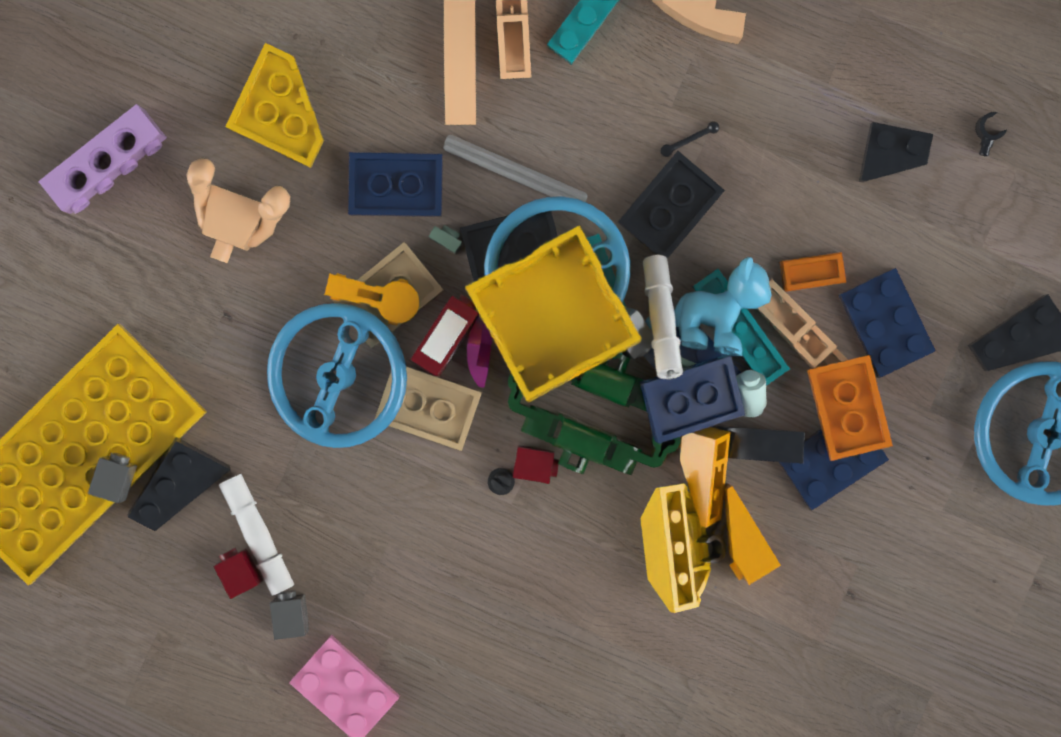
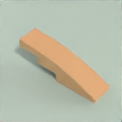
M444 0L445 125H476L475 0Z
M771 279L769 281L772 293L770 303L756 309L812 369L847 361L848 359L837 349V346L815 325L816 322Z

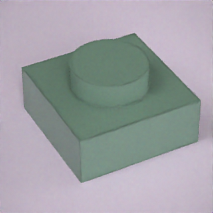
M445 225L442 229L434 226L428 236L431 240L456 255L463 245L458 240L460 234Z

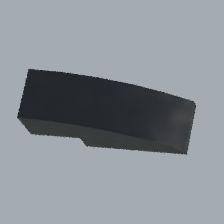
M710 426L731 432L728 458L803 464L805 432Z

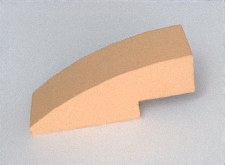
M496 0L500 79L530 78L531 62L527 0Z
M652 0L673 19L700 34L734 44H739L743 37L746 13L715 9L716 0Z

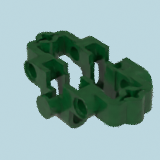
M618 354L614 356L620 359L616 369L608 366L610 361L608 359L584 372L580 381L577 380V377L570 380V384L621 406L629 408L631 405L647 412L640 382L644 380L625 373L631 359L629 357ZM512 373L509 375L508 385L511 393L508 398V406L513 412L526 417L521 431L562 449L563 452L558 464L569 470L584 474L589 461L632 475L637 462L653 468L659 467L665 461L667 454L673 453L680 445V437L673 439L671 444L665 443L664 447L661 448V443L658 444L654 441L653 433L651 432L650 440L654 447L651 454L648 455L643 453L642 449L617 439L615 434L608 431L594 429L560 412L557 415L534 405H530V407L520 403L523 397L521 390L517 398L514 397L517 391V382L513 380ZM559 421H561L562 427L558 437H555L554 433L557 429ZM572 454L580 457L577 465L569 462Z

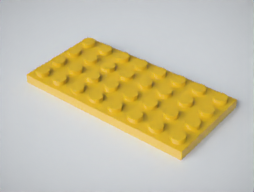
M117 324L0 439V558L28 586L33 584L115 503L88 494L100 457L110 456L112 452L129 457V462L137 465L131 483L132 486L167 452L176 437L180 439L207 413L121 324Z

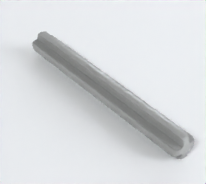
M448 135L443 146L445 151L548 196L574 198L583 202L587 200V193L454 135Z

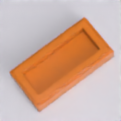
M842 252L779 262L783 290L785 292L846 283Z

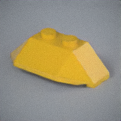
M684 483L657 487L640 518L647 578L669 611L677 613L697 608L700 605V596L705 589L711 568L710 563L700 561L703 558L709 557L708 543H698L696 541L700 536L707 535L706 527L700 525L691 493Z

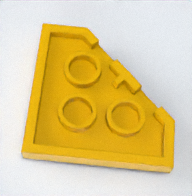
M265 43L225 127L311 168L321 149L324 138L294 56Z

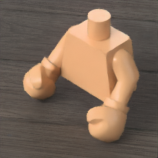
M200 158L190 164L187 172V180L194 194V208L198 226L202 229L203 235L216 239L210 257L228 263L234 246L248 251L250 248L259 246L273 235L277 222L281 220L282 215L290 206V195L282 186H274L263 196L261 202L212 185L215 165L209 159Z

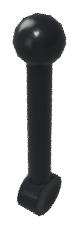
M712 121L708 124V127L672 145H663L660 153L663 157H669L674 150L708 133H717L720 126L717 122Z

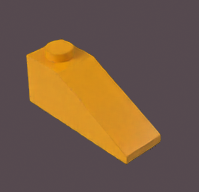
M707 427L680 436L679 445L681 449L680 462L701 526L706 528L721 520L731 434V432L713 427Z
M728 483L724 489L729 555L733 560V563L729 566L738 581L744 578L750 585L780 567L781 564L734 487Z

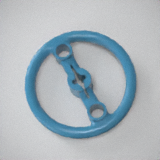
M546 197L533 200L510 213L493 234L486 252L485 276L498 270L499 257L505 241L510 233L527 218L538 213L559 210L574 212L586 217L595 223L606 235V240L594 244L592 249L594 252L599 247L609 249L610 258L601 266L602 269L610 266L616 267V279L612 291L623 303L630 280L628 249L616 225L602 211L591 204L568 197Z
M331 303L308 308L285 324L278 333L270 350L267 365V381L270 396L278 414L295 433L321 446L344 448L362 444L376 437L395 419L406 393L407 372L403 352L396 337L380 319L368 311L353 305ZM322 318H343L344 324L339 327L337 333L340 342L332 361L321 365L317 371L316 379L321 389L313 407L306 410L302 419L291 406L284 390L282 365L285 352L294 336L306 325ZM351 326L355 327L358 331V339L356 341L352 340L349 336V328ZM369 331H371L383 345L391 365L392 384L388 401L383 411L368 426L351 433H331L329 426L335 421L333 408L340 391L347 389L355 381L356 371L352 362L359 345L366 342L369 337ZM316 411L322 413L324 417L323 424L317 422L315 418Z
M1060 362L1025 364L1002 376L990 387L982 399L974 425L976 452L989 478L1010 496L1036 505L1061 504V490L1046 492L1044 490L1050 481L1047 466L1052 450L1061 447V397L1056 393V386L1061 381ZM1048 375L1050 379L1046 382L1044 388L1048 398L1042 417L1034 419L1027 428L1028 440L1033 445L1028 463L1020 468L1017 475L1018 482H1014L1001 470L992 453L989 440L991 418L996 405L1011 387L1030 377ZM1045 429L1051 432V436L1049 438L1046 435H1043V431ZM1036 470L1038 472V481L1034 485H1030L1028 480L1029 474Z

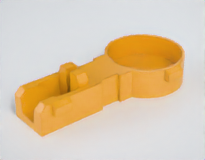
M329 274L324 295L331 296L330 299L337 301L342 299L358 304L360 302L370 304V307L378 308L380 314L388 320V324L397 326L398 323L407 322L418 311L419 296L417 291L408 284L407 280L399 278L398 281L390 282L384 287L377 285L373 287L365 285V282L346 278V275ZM383 294L382 301L380 302L379 297Z

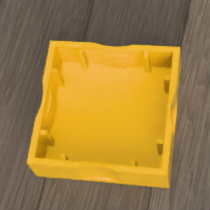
M580 226L540 246L525 259L505 265L465 287L528 403L641 341V337L621 300L612 291L604 277L602 266Z

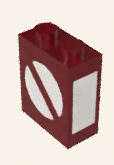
M462 294L459 299L451 296L410 360L436 377L441 376L479 315L475 311L476 306L474 302Z

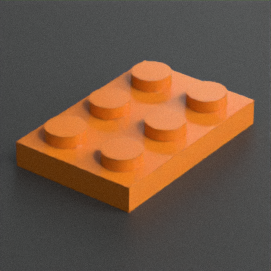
M870 355L807 370L830 461L893 446Z

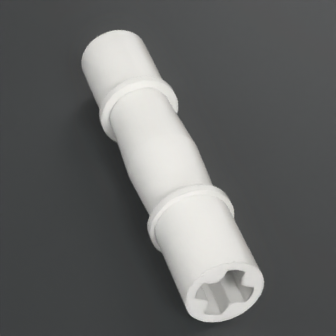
M653 255L643 260L646 285L645 294L649 299L650 322L654 338L651 344L654 349L657 376L661 379H672L679 377L683 373L679 349L680 339L676 337L675 313L671 298L673 286L670 283L667 258L662 255Z
M242 474L220 483L219 487L232 511L231 515L236 516L243 536L258 562L256 567L257 569L259 568L271 595H276L295 585L284 564L282 554H278L268 528L255 507L257 502L254 501Z

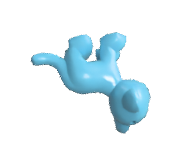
M747 257L732 271L727 291L719 294L695 291L683 295L674 310L676 327H679L682 346L695 350L707 349L708 337L699 329L701 324H705L715 328L714 347L716 352L730 356H742L741 341L732 333V327L738 318L741 308L756 309L770 303L772 293L767 272L759 264L754 263L751 257ZM648 317L645 322L652 329L650 317Z

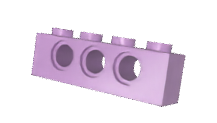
M136 104L38 182L61 211L70 214L72 212L75 214L79 213L90 204L88 200L96 193L103 194L114 185L113 180L119 175H127L138 166L137 161L146 154L151 156L160 150L163 146L161 142L167 137L145 109ZM134 135L136 140L135 146L130 150H125L123 146L126 137ZM109 154L111 164L108 168L102 170L99 161L102 156ZM84 173L87 178L84 187L77 189L75 180L78 175Z

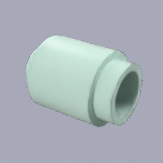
M754 370L744 371L736 376L745 412L744 416L757 417L763 413L767 405L766 378L763 374Z

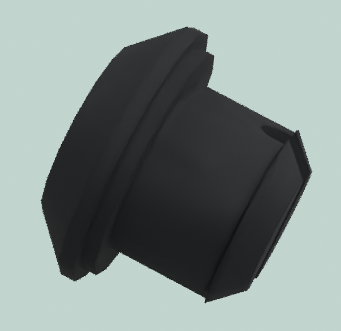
M497 468L490 473L487 484L493 493L505 495L513 489L515 479L510 470Z

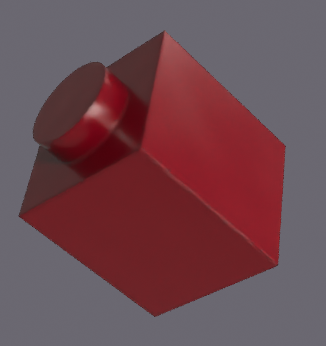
M518 445L513 478L550 484V478L557 477L559 459L554 458V451Z
M235 547L219 556L221 561L213 566L230 599L258 586L263 581L247 548L238 552Z

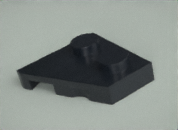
M872 122L869 128L859 182H867L927 165L933 134Z

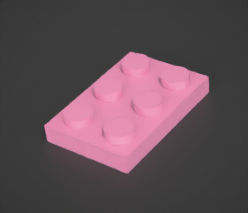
M332 635L289 682L349 737H365L400 697L398 693Z

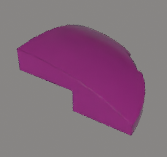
M480 314L476 318L469 335L467 362L475 383L478 387L484 388L493 337Z

